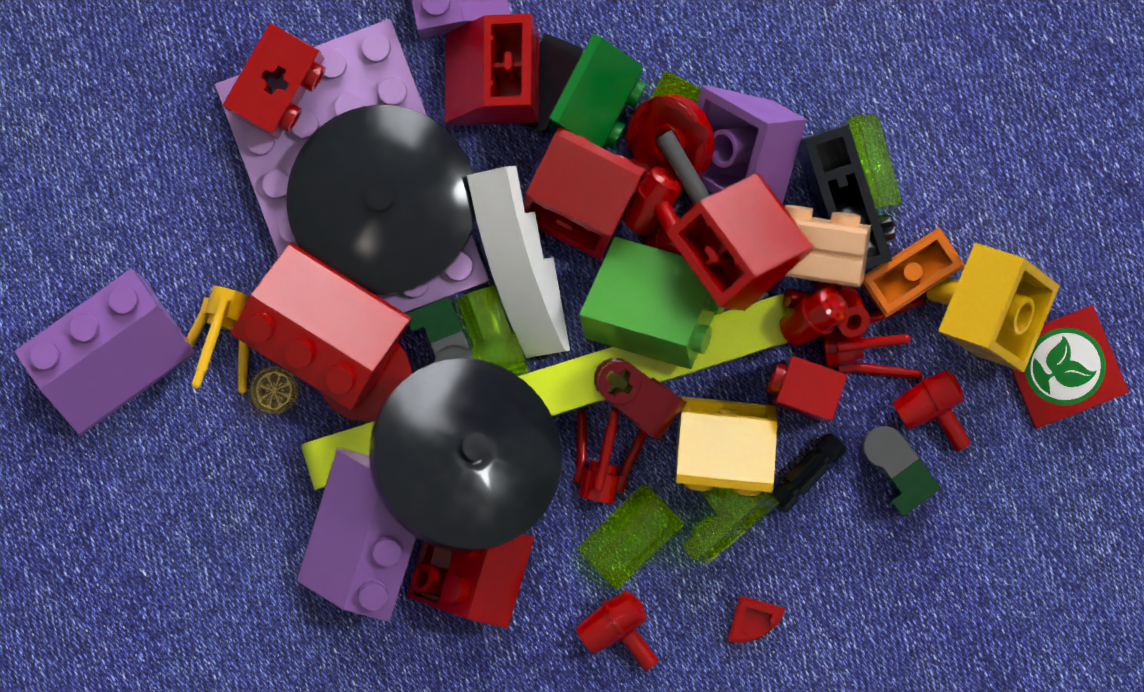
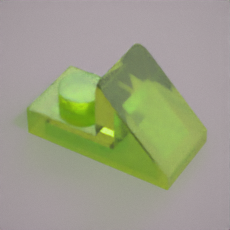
M721 487L700 491L718 515L716 517H706L696 524L691 530L693 536L682 546L693 560L710 564L780 503L774 496L763 492L756 496H745L735 493L731 488Z

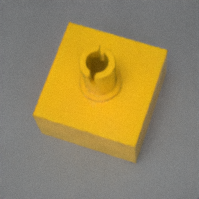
M974 243L960 279L949 277L929 290L927 298L932 302L948 306L938 330L940 333L977 357L1024 373L1060 285L1023 257Z

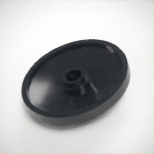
M370 105L349 110L322 125L307 140L295 159L287 186V213L292 233L301 249L375 295H394L418 289L437 279L447 271L463 252L469 241L476 219L467 175L473 174L472 168L464 151L454 137L443 126L422 113L394 105Z
M469 358L442 360L427 365L408 376L392 391L381 406L370 437L369 458L372 478L376 490L390 514L415 537L430 545L450 551L479 552L490 550L519 537L529 530L545 513L556 493L560 479L562 462L561 444L549 409L535 390L523 379L501 366L482 360Z

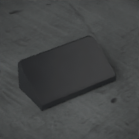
M544 34L540 42L539 122L516 124L543 138L545 137L550 127L549 118L585 49L549 34Z

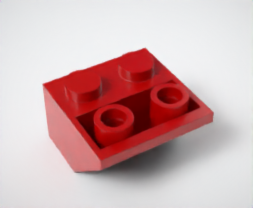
M532 13L484 15L446 33L444 115L446 126L539 122L540 33Z
M559 126L524 196L525 213L535 212L539 230L601 260L623 219V215L645 169L633 164L626 157L615 155L591 143L586 137L582 135L577 136Z
M760 174L749 176L699 201L666 232L719 307L733 310H747L815 249Z
M523 533L500 547L479 552L450 551L422 541L406 597L468 620L508 628L535 537Z

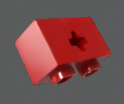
M269 23L222 106L229 113L278 140L282 131L290 133L297 123L302 112V108L297 105L305 91L313 92L320 83L326 67L321 65L324 57L320 50ZM284 73L283 78L288 84L287 89L283 91L277 88L272 94V88L268 85V80L271 77L279 80Z
M791 356L785 359L783 364L778 363L773 366L765 392L773 394L770 405H775L781 409L821 423L829 422L833 419L848 375Z

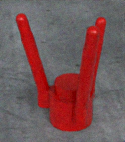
M922 296L918 297L889 317L924 305L925 298ZM880 310L869 313L870 324L886 319ZM834 329L829 335H823L826 367L838 366V371L841 373L857 372L920 379L922 377L920 370L855 362V360L864 359V349L909 343L911 338L908 334L862 339V334L858 337L849 338Z
M613 408L610 411L599 460L590 459L588 468L586 412L584 410L577 412L576 470L573 482L580 483L577 494L579 497L614 504L616 492L624 493L627 477L648 434L639 428L618 474H616L618 466L609 463L619 418V410L617 408Z

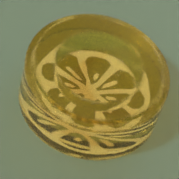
M267 367L260 370L250 383L251 400L259 410L265 413H284L295 404L298 397L296 379L290 372L279 367Z

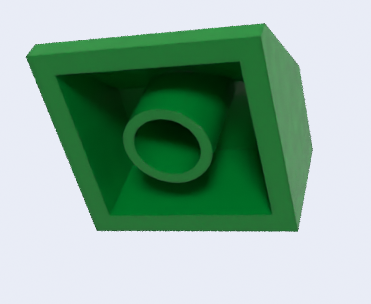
M593 33L549 118L550 132L555 134L560 126L577 136L582 135L586 137L591 143L603 149L606 146L613 150L625 128V124L619 122V119L626 105L635 108L647 85L646 82L640 80L643 66L602 37Z

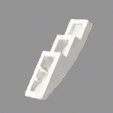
M506 166L467 175L476 221L489 267L506 315L525 357L530 358L570 351L554 258L543 259L535 212L525 213L517 166Z

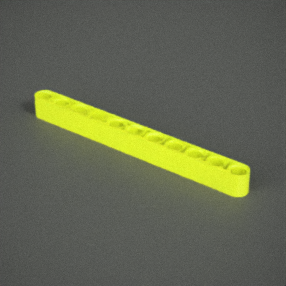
M783 293L758 301L745 311L732 309L722 312V314L714 315L710 325L712 334L709 346L704 354L698 353L692 369L616 347H610L518 377L535 390L553 417L606 400L596 390L594 384V373L597 366L606 359L612 357L622 358L649 378L653 377L660 383L788 343L781 333L780 320L792 308L784 307ZM625 369L619 374L612 371L608 373L606 379L611 383L608 389L609 392L615 387L622 390L627 387L628 382L623 378L626 372ZM375 421L300 445L314 490L325 488L337 447L369 456L370 437Z

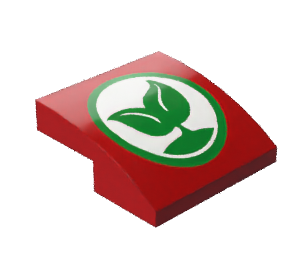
M1093 304L1045 323L1025 372L1010 368L1035 429L1129 393Z

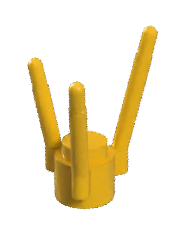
M213 286L210 297H204L200 312L186 337L193 347L206 322L211 325L191 385L193 388L198 389L202 384L220 329L232 331L248 301V295L229 288ZM239 340L238 392L243 394L247 391L249 346Z

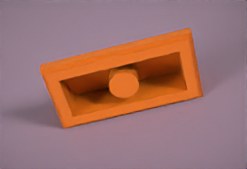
M940 227L892 257V261L881 264L864 275L863 283L860 286L884 317L887 318L962 270L965 264Z

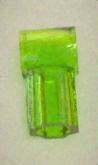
M495 285L458 298L457 301L473 343V347L470 348L474 359L496 364L516 375L529 372L515 331L511 332L505 316L506 312Z

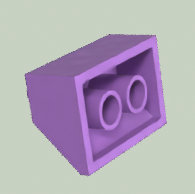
M132 268L14 351L39 390L79 435L87 432L197 354L146 279Z
M337 447L297 581L343 610L390 622L416 537L395 520L382 502L372 478L368 455Z

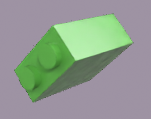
M614 237L579 317L585 339L692 369L698 353L704 354L709 346L712 334L710 325L715 313L722 314L725 308L719 307L682 255Z

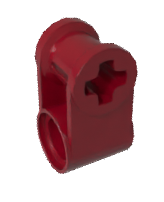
M612 357L604 360L597 366L594 373L596 390L608 402L622 411L626 418L657 441H659L687 403L655 378H649L622 358ZM625 369L626 372L623 378L628 382L627 387L624 390L615 387L609 392L608 389L611 383L606 379L608 373L612 371L619 374Z

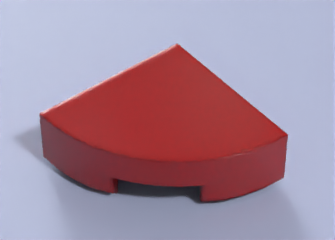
M739 595L726 640L733 643H746L763 637L780 622L786 608Z

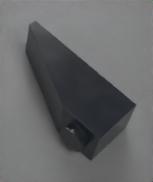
M849 124L836 126L801 138L797 155L806 184L820 217L831 220L832 212L851 213L861 216L860 224L871 225L865 270L892 261Z

